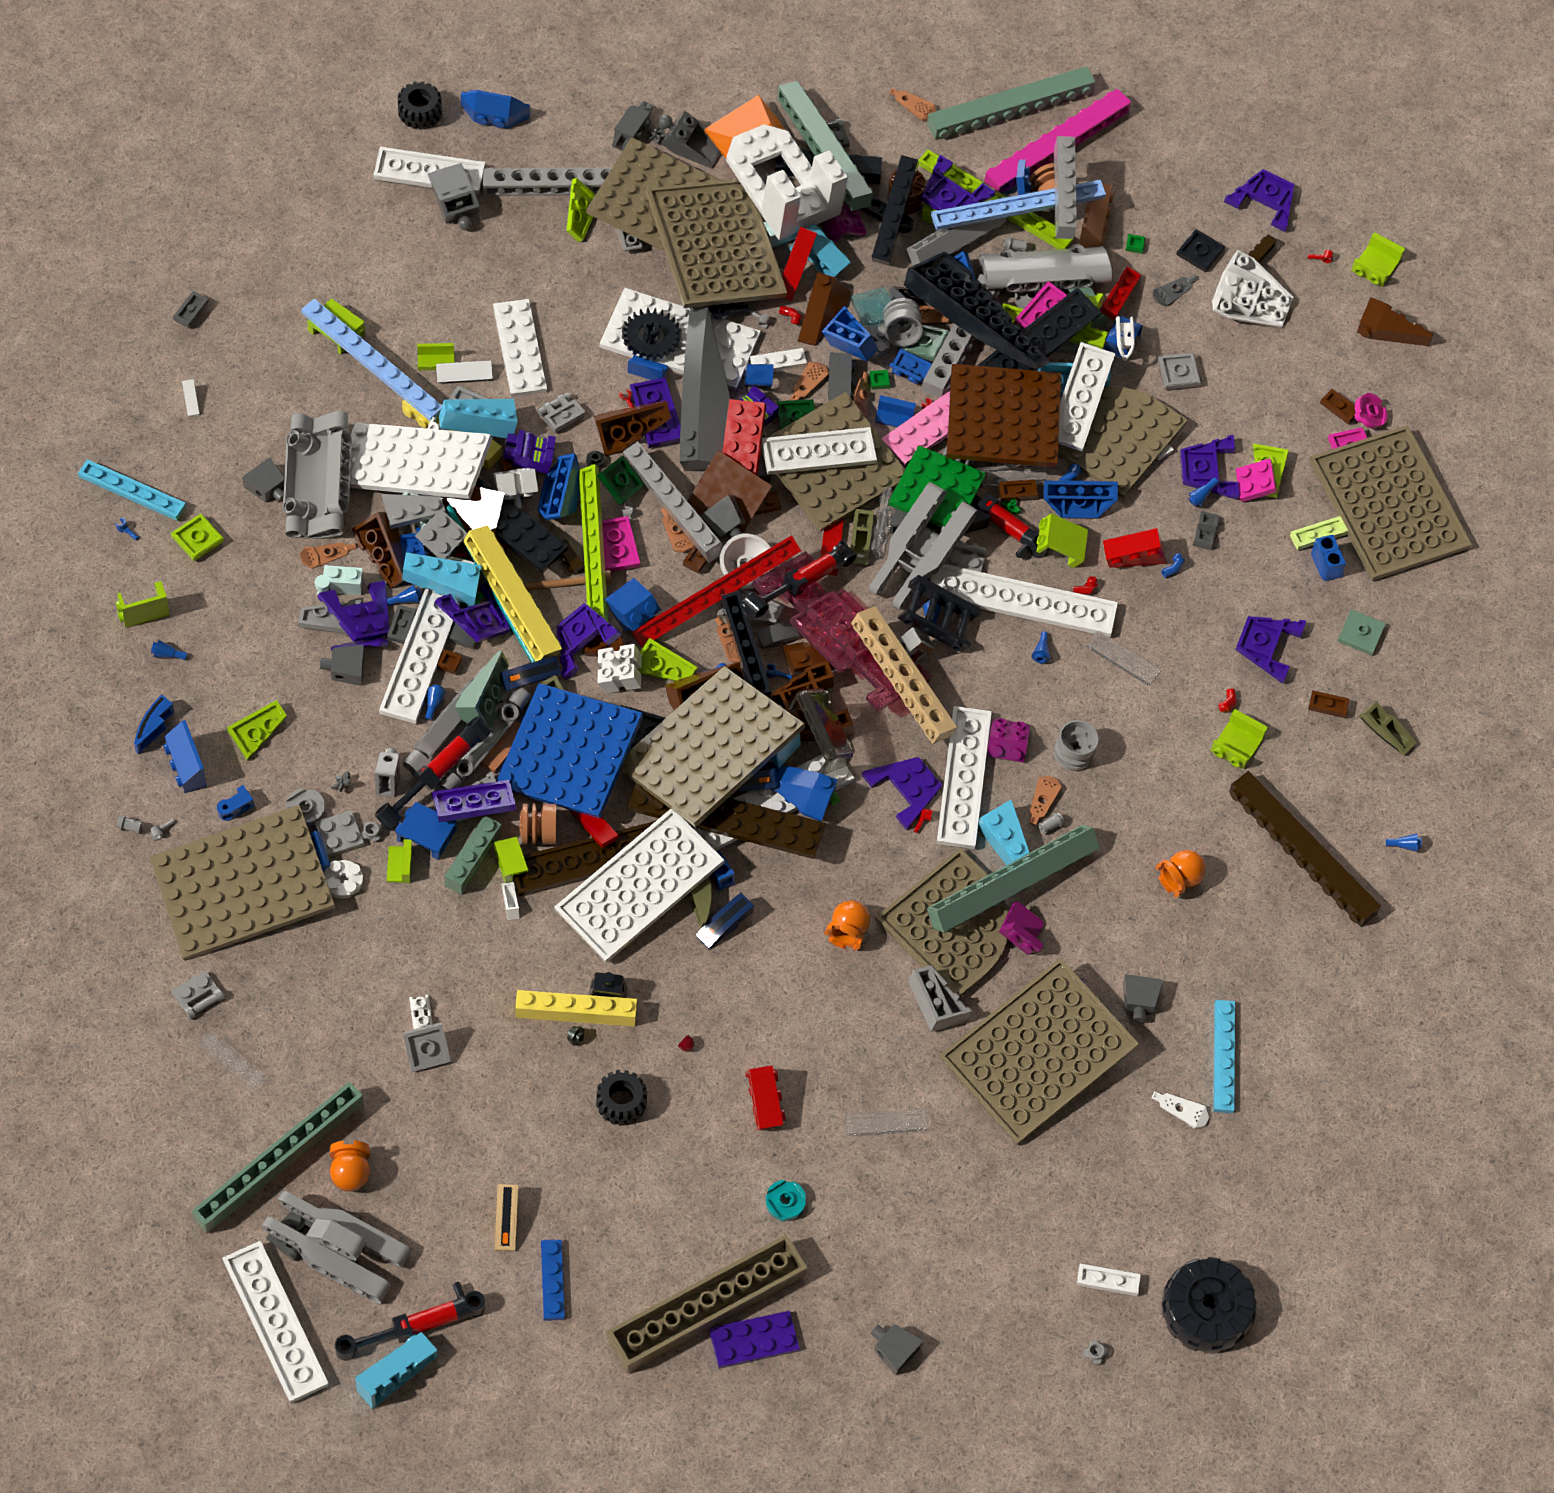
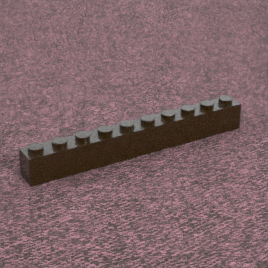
M1249 771L1231 784L1229 792L1233 800L1238 801L1243 806L1245 812L1252 815L1256 819L1257 824L1269 832L1272 840L1278 842L1283 847L1284 852L1291 855L1296 860L1297 865L1309 873L1312 881L1317 882L1322 887L1324 893L1331 896L1336 901L1337 906L1349 914L1352 922L1362 927L1378 914L1381 905Z

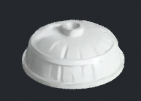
M739 534L732 537L723 546L720 554V567L723 574H728L738 568L740 563L748 562L771 547L765 540L753 534ZM774 568L741 588L754 589L762 586L770 579Z

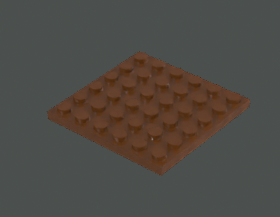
M952 364L946 458L1057 467L1061 373Z

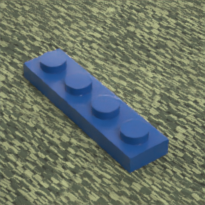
M561 1239L541 1240L544 1321L564 1320Z

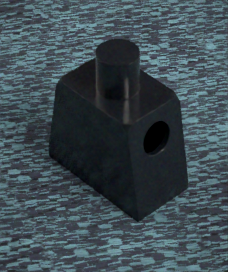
M596 972L590 982L589 995L626 998L627 985L624 976L610 972Z

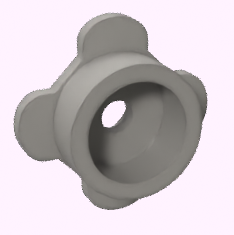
M375 822L364 823V831L361 833L362 839H371L373 842L379 841V833L382 831V826Z
M1093 1340L1089 1343L1088 1349L1083 1351V1356L1091 1359L1095 1365L1101 1363L1102 1357L1107 1355L1108 1350L1102 1344Z

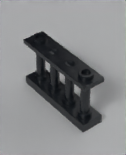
M920 575L910 580L908 588L912 589L915 593L910 608L899 614L898 619L906 625L912 626L950 646L954 651L962 652L968 648L971 643L963 639L969 621L980 615L981 608ZM922 595L930 600L925 618L916 614ZM937 604L946 609L941 627L932 622ZM953 612L962 618L957 635L948 631Z

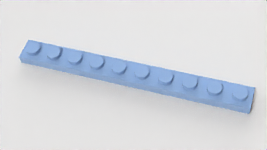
M1101 180L1076 184V204L1104 199L1106 196ZM1055 188L933 211L931 217L936 230L1051 209L1055 208Z
M313 299L301 309V313L425 418L431 421L432 417L436 418L440 414L442 408L440 403L316 299Z

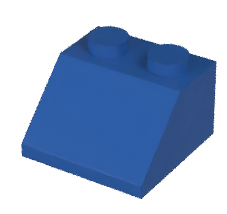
M632 578L605 598L606 603L624 631H634L661 611L654 596L635 578Z

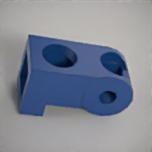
M244 785L236 788V795L218 802L217 812L221 820H232L255 807L253 798Z
M717 850L716 852L724 859V864L715 870L712 876L720 891L735 884V873L726 858Z

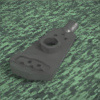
M1196 275L1190 278L1182 277L1161 287L1154 288L1152 297L1158 304L1169 306L1191 289L1192 283L1197 281L1198 277ZM1173 286H1177L1179 289L1175 290Z

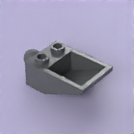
M686 111L682 112L674 122L669 115L660 117L659 125L663 129L669 128L661 143L664 147L676 155L709 168L713 167L721 152L705 133L704 129L707 127Z
M462 163L428 173L445 223L459 219V227L462 230H469L473 222L468 216L479 213L480 206Z

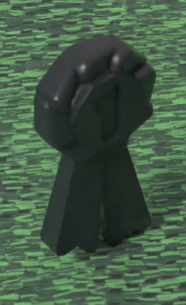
M743 302L709 306L712 318L720 321L728 319L730 314L750 313L751 309L748 308V305H742Z

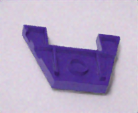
M940 154L924 189L921 201L938 211L984 202L995 195V190L982 183L972 194L944 176L953 167V162Z
M1262 169L1247 180V183L1243 186L1236 188L1235 192L1231 195L1228 194L1224 202L1238 209L1245 197H1249L1277 211L1271 225L1285 232L1288 225L1294 184Z
M1229 435L1221 440L1218 438L1204 445L1201 443L1181 449L1182 484L1198 489L1215 477L1219 483L1211 490V493L1239 499V485L1237 481H1219L1216 454L1234 453V435Z
M385 581L369 583L367 588L373 600L370 602L342 607L335 590L320 592L317 597L320 602L323 601L326 604L331 615L334 614L340 621L339 625L353 642L387 636L389 632Z
M486 583L480 586V590L487 599L486 602L460 609L451 594L438 597L435 601V604L477 643L506 634L510 630L507 619Z
M585 603L556 626L558 641L562 648L560 663L563 666V671H561L562 678L567 680L579 670L573 655L599 633L607 645H610L621 636L617 629Z
M1248 616L1235 650L1279 682L1284 683L1290 666L1271 660L1281 632L1300 638L1306 621L1299 620L1298 622L1290 621V619L1272 620V618Z
M919 757L865 770L861 775L871 788L888 778L910 804L908 808L896 815V819L905 830L911 827V824L919 817L922 810L930 803L942 786Z

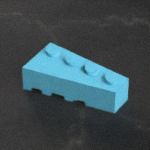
M514 399L444 400L439 414L441 429L490 434L491 436L507 438L508 433L514 434L518 422Z
M422 1332L411 1336L405 1344L396 1348L389 1355L355 1377L357 1392L374 1409L438 1357L437 1349Z

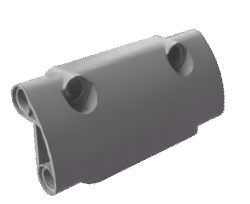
M1076 244L1070 249L1021 252L1003 249L1000 253L979 254V268L983 270L987 290L1003 289L1006 287L1009 292L1040 291L1048 281L1058 289H1074L1077 287H1089L1093 282L1107 283L1112 281L1111 265L1104 247L1084 248Z
M336 411L314 419L302 413H296L291 416V432L286 438L282 507L286 513L285 535L288 537L321 539L343 534L344 513L349 509L352 437L348 431L349 414L346 412Z
M483 666V667L479 670V672L474 676V678L481 672V670H482L485 666ZM474 678L463 686L415 744V749L403 762L405 769L413 776L423 766H427L465 729L468 723L461 719L455 706L462 692ZM501 685L500 696L502 697L501 701L496 704L495 711L498 714L491 729L492 732L486 739L476 744L440 779L441 782L434 788L436 791L458 788L466 777L475 770L531 699L530 694L526 690L519 687L515 690L506 691L504 685ZM505 710L509 712L510 718L505 715ZM459 765L464 768V773L459 770Z

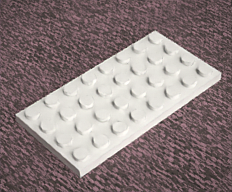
M624 288L599 347L633 358V350H627V346L623 344L622 328L624 327V322L627 321L628 323V316L633 319V312H636L639 316L640 309H642L644 314H646L647 307H649L651 313H653L656 307L657 314L663 309V316L670 313L669 320L675 317L674 324L679 323L681 340L679 341V346L675 347V351H670L669 356L664 354L662 359L657 356L656 360H653L652 357L649 360L668 365L669 370L683 374L690 308H683L681 305ZM711 316L728 388L737 391L745 367L760 336V330L725 319L720 321L713 319ZM643 328L638 333L642 342H644ZM661 328L659 341L655 344L660 343L664 339L665 335Z
M355 423L351 433L350 488L470 499L492 437L490 434Z
M670 809L554 908L607 963L724 864V859L680 815Z

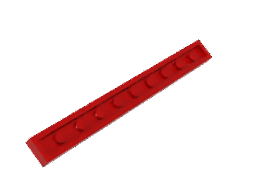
M792 535L638 627L632 631L633 636L641 648L644 647L649 638L655 640L720 601L721 595L735 592L801 552L800 547Z

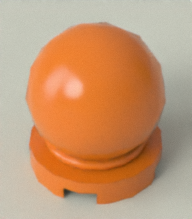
M1182 850L1176 852L1170 858V861L1163 860L1158 863L1156 870L1160 871L1161 875L1158 876V879L1168 893L1172 891L1174 897H1178L1185 893V888L1196 886L1203 880L1206 865L1203 857L1197 852Z
M855 900L844 901L838 904L833 911L832 922L827 925L824 935L829 936L828 941L843 949L846 946L853 947V951L860 949L863 942L862 935L865 934L870 925L871 916L867 907Z
M354 1140V1144H344V1141H339L330 1145L329 1156L334 1160L331 1163L329 1173L336 1187L344 1192L357 1191L368 1182L370 1166L366 1159L371 1155L369 1144Z

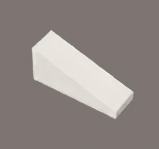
M184 380L182 385L188 417L200 416L194 380Z
M514 882L502 883L507 920L519 919V907Z

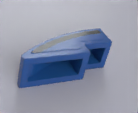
M162 694L148 709L139 725L134 741L137 754L141 753L166 730L165 720L174 713L173 703Z

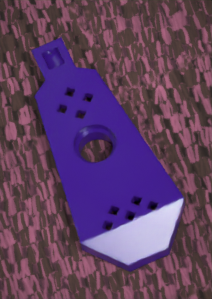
M382 637L331 646V651L336 647L364 645V648L367 645H372V647H389V642Z

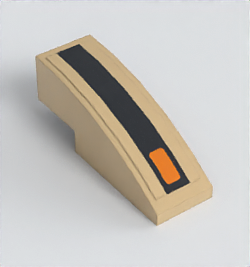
M498 1184L495 1251H515L518 1185Z

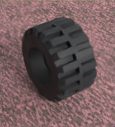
M416 81L413 84H407L406 88L403 87L401 92H399L397 98L398 115L402 123L405 122L406 126L409 127L411 125L412 129L419 127V130H423V127L428 129L431 124L434 126L436 121L440 120V116H442V97L440 91H437L435 86L432 87L430 83L424 84L423 81H420V83ZM418 103L426 104V106L416 107L413 105Z
M616 1070L615 1074L612 1072L608 1073V1078L604 1076L601 1083L598 1084L596 1098L598 1112L600 1115L603 1114V1119L606 1121L610 1119L611 1124L619 1122V1126H623V1122H627V1125L632 1124V1120L635 1122L639 1120V1115L642 1116L644 1114V1109H646L647 1087L643 1084V1079L641 1077L637 1079V1074L634 1072L629 1074V1070H625L624 1073ZM617 1091H626L633 1096V1100L627 1104H617L612 1101L610 1096Z

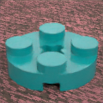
M777 1181L768 1188L765 1197L766 1208L770 1215L781 1222L796 1219L805 1208L806 1194L803 1188L796 1182ZM781 1197H789V1204H782Z

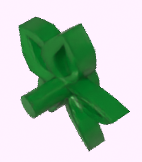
M1011 500L1010 503L1002 501L1003 508L1011 514L1021 512L1019 507L1016 506V500Z

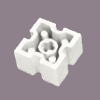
M521 468L491 473L493 489L505 493V500L513 499L514 505L518 508L522 507L520 496H533V492L538 491L535 469Z
M635 644L620 646L619 651H615L613 647L598 650V664L602 668L598 670V684L604 693L619 692L620 687H625L626 690L641 688V673L638 671V668L642 667V655Z

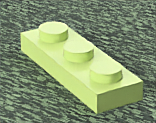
M1338 516L1291 531L1290 537L1296 549L1300 550L1313 546L1316 538L1334 535L1335 538L1347 535L1348 530L1341 517Z

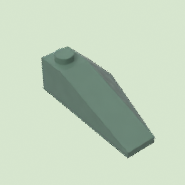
M498 651L462 692L455 708L463 721L469 723L476 716H480L492 729L498 714L495 711L496 704L501 701L502 697L500 696V687L504 685L500 672L508 670L509 663L502 651Z

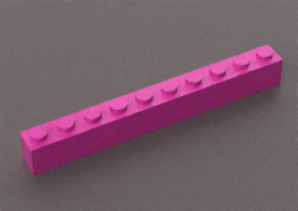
M1118 88L1113 92H1108L1102 99L1094 101L1086 109L1083 108L1077 115L1069 117L1060 126H1055L1052 131L1041 135L1035 142H1030L1021 151H1016L1010 158L1004 159L996 167L988 169L985 173L984 183L1003 194L1017 185L1016 177L1019 160H1026V166L1030 167L1031 176L1040 167L1054 161V146L1057 136L1075 137L1076 147L1127 114L1130 110L1131 101Z

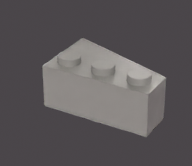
M931 965L913 970L908 982L931 1032L967 1021L972 1011L969 1007L966 1008L959 1000L960 997L947 987V982Z

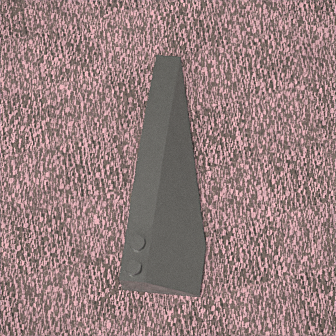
M708 306L690 308L683 372L679 462L685 471L706 470L718 450L723 451L729 399H731Z

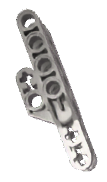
M932 482L927 484L890 538L888 559L868 589L870 593L878 596L898 566L910 572V576L892 602V606L898 610L905 606L914 593L912 589L908 588L909 581L917 575L928 579L937 574L978 513L977 509L962 501L957 510L952 512V517L946 526L941 528L940 535L927 527L925 528L947 493Z
M283 1191L277 1202L284 1208L312 1222V1227L305 1236L276 1219L267 1217L261 1226L263 1230L295 1247L310 1268L361 1296L381 1304L391 1284L351 1260L356 1261L364 1249L365 1252L368 1253L369 1251L382 1258L383 1262L386 1263L387 1261L402 1268L411 1253V1249L341 1209L317 1208L295 1195Z

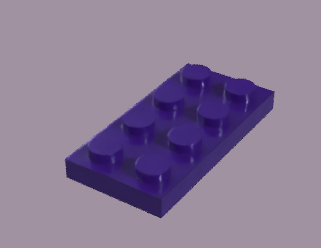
M666 378L630 384V391L635 406L666 400L669 407L671 419L644 435L648 449L680 442L681 425Z
M509 780L432 792L439 822L516 810Z
M790 1310L709 1328L718 1369L799 1352Z

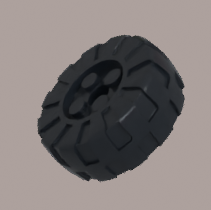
M1215 1257L1201 1260L1196 1258L1186 1262L1184 1266L1177 1269L1167 1281L1162 1295V1317L1165 1318L1166 1328L1173 1338L1176 1337L1182 1342L1184 1347L1192 1351H1203L1204 1354H1216L1221 1350H1229L1236 1346L1250 1331L1257 1310L1255 1290L1249 1278H1246L1242 1274V1270L1236 1265L1221 1261L1220 1258Z

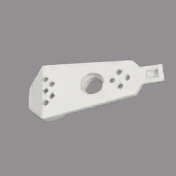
M1155 1091L1151 1097L1160 1103L1161 1108L1186 1122L1194 1129L1205 1127L1209 1119L1206 1106L1168 1093L1161 1095ZM1181 1106L1183 1108V1111H1177L1176 1107Z

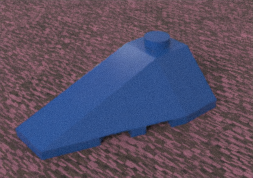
M767 762L762 768H776L778 787L770 789L783 796L787 803L797 807L798 811L803 815L822 822L835 793L838 780L822 773L785 765L778 769L774 766V763Z

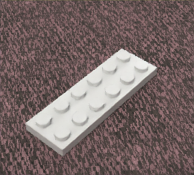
M380 147L373 177L375 180L432 188L428 173L462 163L475 194L479 195L485 162Z
M529 299L494 303V315L510 396L517 397L546 393L547 386Z
M1082 342L1080 343L1060 401L1058 444L1082 452L1115 353Z
M870 427L762 438L767 475L874 464L877 461Z

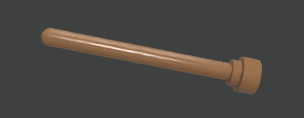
M605 570L606 585H612L611 571ZM585 576L523 584L527 590L586 584Z

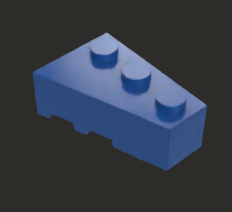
M845 306L822 331L830 346L850 353L866 362L878 350L869 332Z

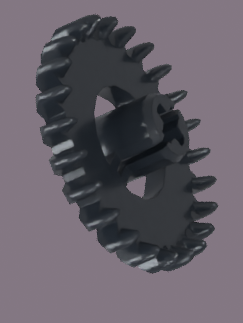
M647 307L646 314L640 309L639 316L636 312H633V319L628 316V323L627 321L624 322V327L622 328L623 344L627 346V350H633V355L639 354V358L646 356V360H649L650 357L656 360L658 356L662 359L664 354L669 356L670 351L674 352L675 347L679 346V341L681 340L679 323L674 324L675 317L669 320L670 313L663 316V309L659 314H657L656 307L653 313ZM642 328L644 342H642L638 336V333ZM661 328L665 335L664 339L660 343L655 344L659 341Z

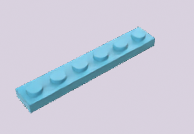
M88 459L78 472L79 478L176 521L186 508L185 502Z
M1215 1000L1213 1112L1233 1113L1235 1001Z

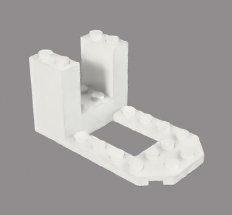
M761 125L733 137L726 162L778 240L798 233L800 227L807 229L813 223L817 225L841 214L848 177L830 150L814 156L813 165L811 166L790 133L786 130ZM781 155L801 186L795 188L783 170L767 176L765 185L753 166Z

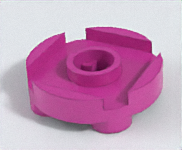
M1366 393L1356 399L1355 419L1360 423L1362 422L1366 427L1375 430L1387 421V409L1382 407L1380 404L1382 400L1377 395Z

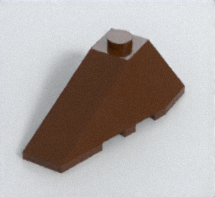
M817 273L798 342L815 346L824 336L822 333L823 329L844 306H847L851 291L837 278Z
M1370 297L1356 333L1374 340L1430 346L1433 333L1418 323L1409 322L1405 319L1406 316L1404 314H1397L1391 310L1392 306Z
M666 400L593 416L605 455L623 451L630 444L640 440L642 436L671 419Z
M377 512L352 528V531L360 549L365 550L369 554L368 559L370 562L376 563L379 567L378 572L387 584L394 588L404 581L402 580L404 561L398 527L391 529L386 512Z
M807 642L783 646L792 678L802 674L809 666L828 661L831 671L866 663L861 646Z
M740 662L725 665L726 668L744 680ZM724 666L665 685L669 704L676 710Z

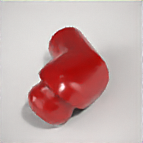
M780 306V315L792 317V324H800L802 315L796 309Z
M1094 576L1088 577V582L1084 586H1073V592L1083 595L1092 594L1098 586L1097 578Z
M1234 688L1226 690L1227 699L1218 705L1220 712H1229L1236 707L1237 699Z

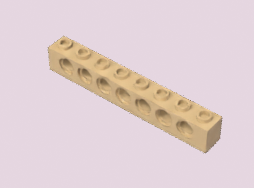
M876 606L858 612L851 622L854 630L859 634L875 661L880 665L885 676L888 677L894 686L895 691L898 692L916 722L923 729L926 737L929 738L932 744L949 738L957 726Z

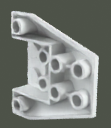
M1237 250L1222 274L1212 300L1213 311L1228 319L1281 328L1293 296L1254 258Z

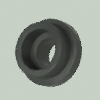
M591 451L587 454L586 462L589 466L595 464L601 467L605 462V457L600 451Z
M573 1026L569 1030L567 1040L570 1041V1044L576 1046L578 1043H582L585 1038L584 1028Z

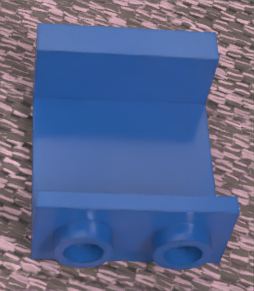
M415 802L412 808L409 807L407 809L403 823L400 822L396 828L397 841L401 842L403 838L412 840V842L431 850L432 857L439 860L457 830V821L439 822L436 811Z

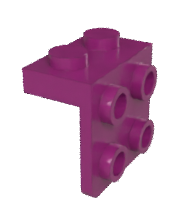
M842 204L840 215L820 223L825 236L834 243L844 233L865 236L867 233L858 210L851 211L848 205Z
M1003 718L992 719L986 756L1024 763L1030 726L1021 721L1012 722Z
M1014 902L999 933L1026 954L1041 951L1044 945L1037 939L1043 927V921L1020 902Z

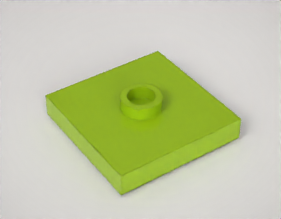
M201 513L171 533V537L193 561H196L224 542V538Z

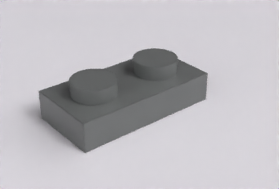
M192 291L173 315V320L189 328L208 305L209 299Z
M402 605L397 606L387 640L401 644L405 643L416 614V609Z

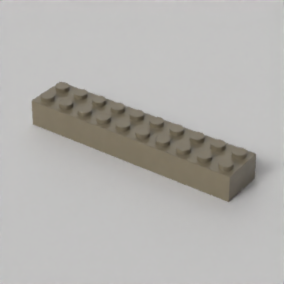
M787 1234L607 1330V1341L626 1373H629L806 1277L807 1266Z

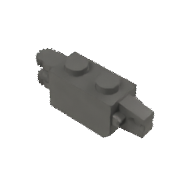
M643 101L638 107L635 105L629 106L614 128L612 147L617 148L620 142L624 143L621 148L623 151L631 137L638 141L641 140L643 131L647 130L651 124L649 119L653 109L652 104Z

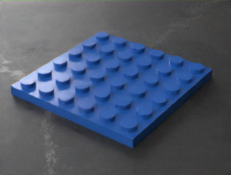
M539 683L496 782L509 780L512 793L545 803L556 804V806L600 819L644 715L638 711Z

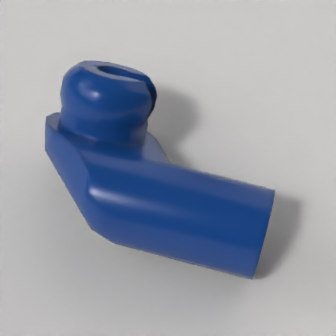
M1076 463L1070 465L1067 473L1059 480L1075 479L1081 473L1080 465Z
M1182 554L1174 555L1172 558L1174 563L1161 570L1164 578L1179 572L1185 563V558L1182 557Z

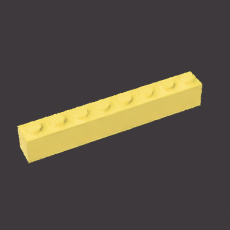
M488 525L469 531L463 540L477 565H481L483 575L534 660L539 661L553 656L557 657L562 649L560 642L555 638L551 627L546 623L540 609L537 608L531 594L525 588L522 579L516 573L513 564L507 558L493 531L490 530Z

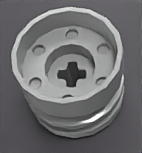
M899 298L894 299L885 306L883 320L887 340L893 345L900 347L911 346L921 338L923 332L920 307L911 299Z
M1081 720L1069 721L1063 725L1053 752L1055 760L1060 766L1072 771L1083 770L1089 766L1099 741L1095 728Z

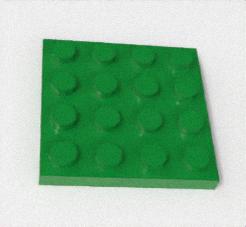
M918 445L888 505L908 513L927 484L932 482L947 492L944 500L929 520V523L942 528L946 526L952 517V512L957 510L962 501L969 505L972 504L986 473Z

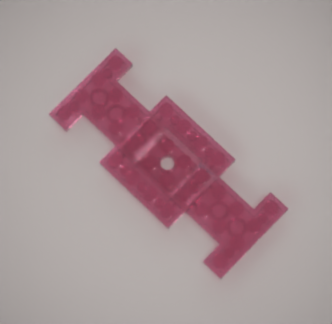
M805 551L754 579L752 586L762 596H765L782 586L787 572L794 568L799 570L815 560ZM814 582L805 587L804 592L795 598L788 591L782 594L800 612L791 617L789 623L839 673L854 666L876 688V690L867 694L866 700L878 712L901 699L859 634L854 630L851 622L858 612L865 609L844 588L836 593L833 591L827 593L817 582ZM920 664L916 665L926 682H930L932 676Z

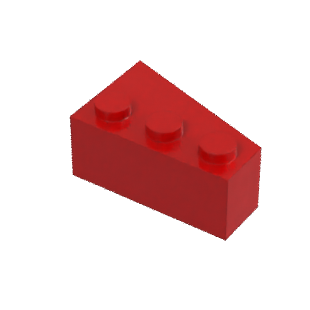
M1157 528L1103 540L1109 568L1167 564L1164 545Z
M773 1065L748 1069L745 1072V1076L749 1080L750 1088L748 1090L752 1097V1108L757 1130L782 1126L783 1121H786L784 1109H780L779 1101H782L781 1090L777 1089L776 1081H779L777 1069H773Z

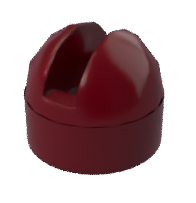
M687 1034L678 1044V1047L686 1052L691 1051L695 1045L693 1038Z

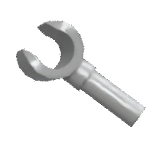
M751 309L750 314L758 319L757 324L762 328H766L769 324L768 315H760Z
M628 498L625 501L626 509L621 510L623 517L628 516L629 519H632L633 508L630 506Z
M172 819L161 826H153L151 828L153 840L161 839L163 837L162 831L173 825L175 821Z

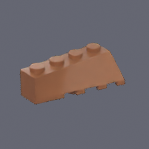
M1102 183L1106 193L1104 199L1088 201L1086 204L1079 245L1084 248L1104 245L1106 235L1103 234V231H1107L1108 221L1105 219L1110 216L1111 206H1108V203H1112L1114 193L1111 192L1112 185Z

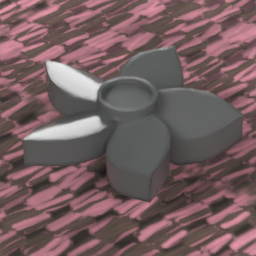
M661 126L656 127L654 130L648 129L650 135L646 138V141L654 139L655 143L659 144L660 139L665 138L666 133L662 131Z
M347 771L342 776L337 775V783L331 788H338L340 792H342L344 787L348 788L352 783L349 780L350 773Z

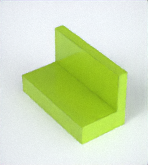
M454 343L417 344L418 371L436 370V364L454 363Z
M517 836L494 842V852L504 883L513 882V875L528 872Z
M404 839V846H389L386 882L410 883L412 840Z

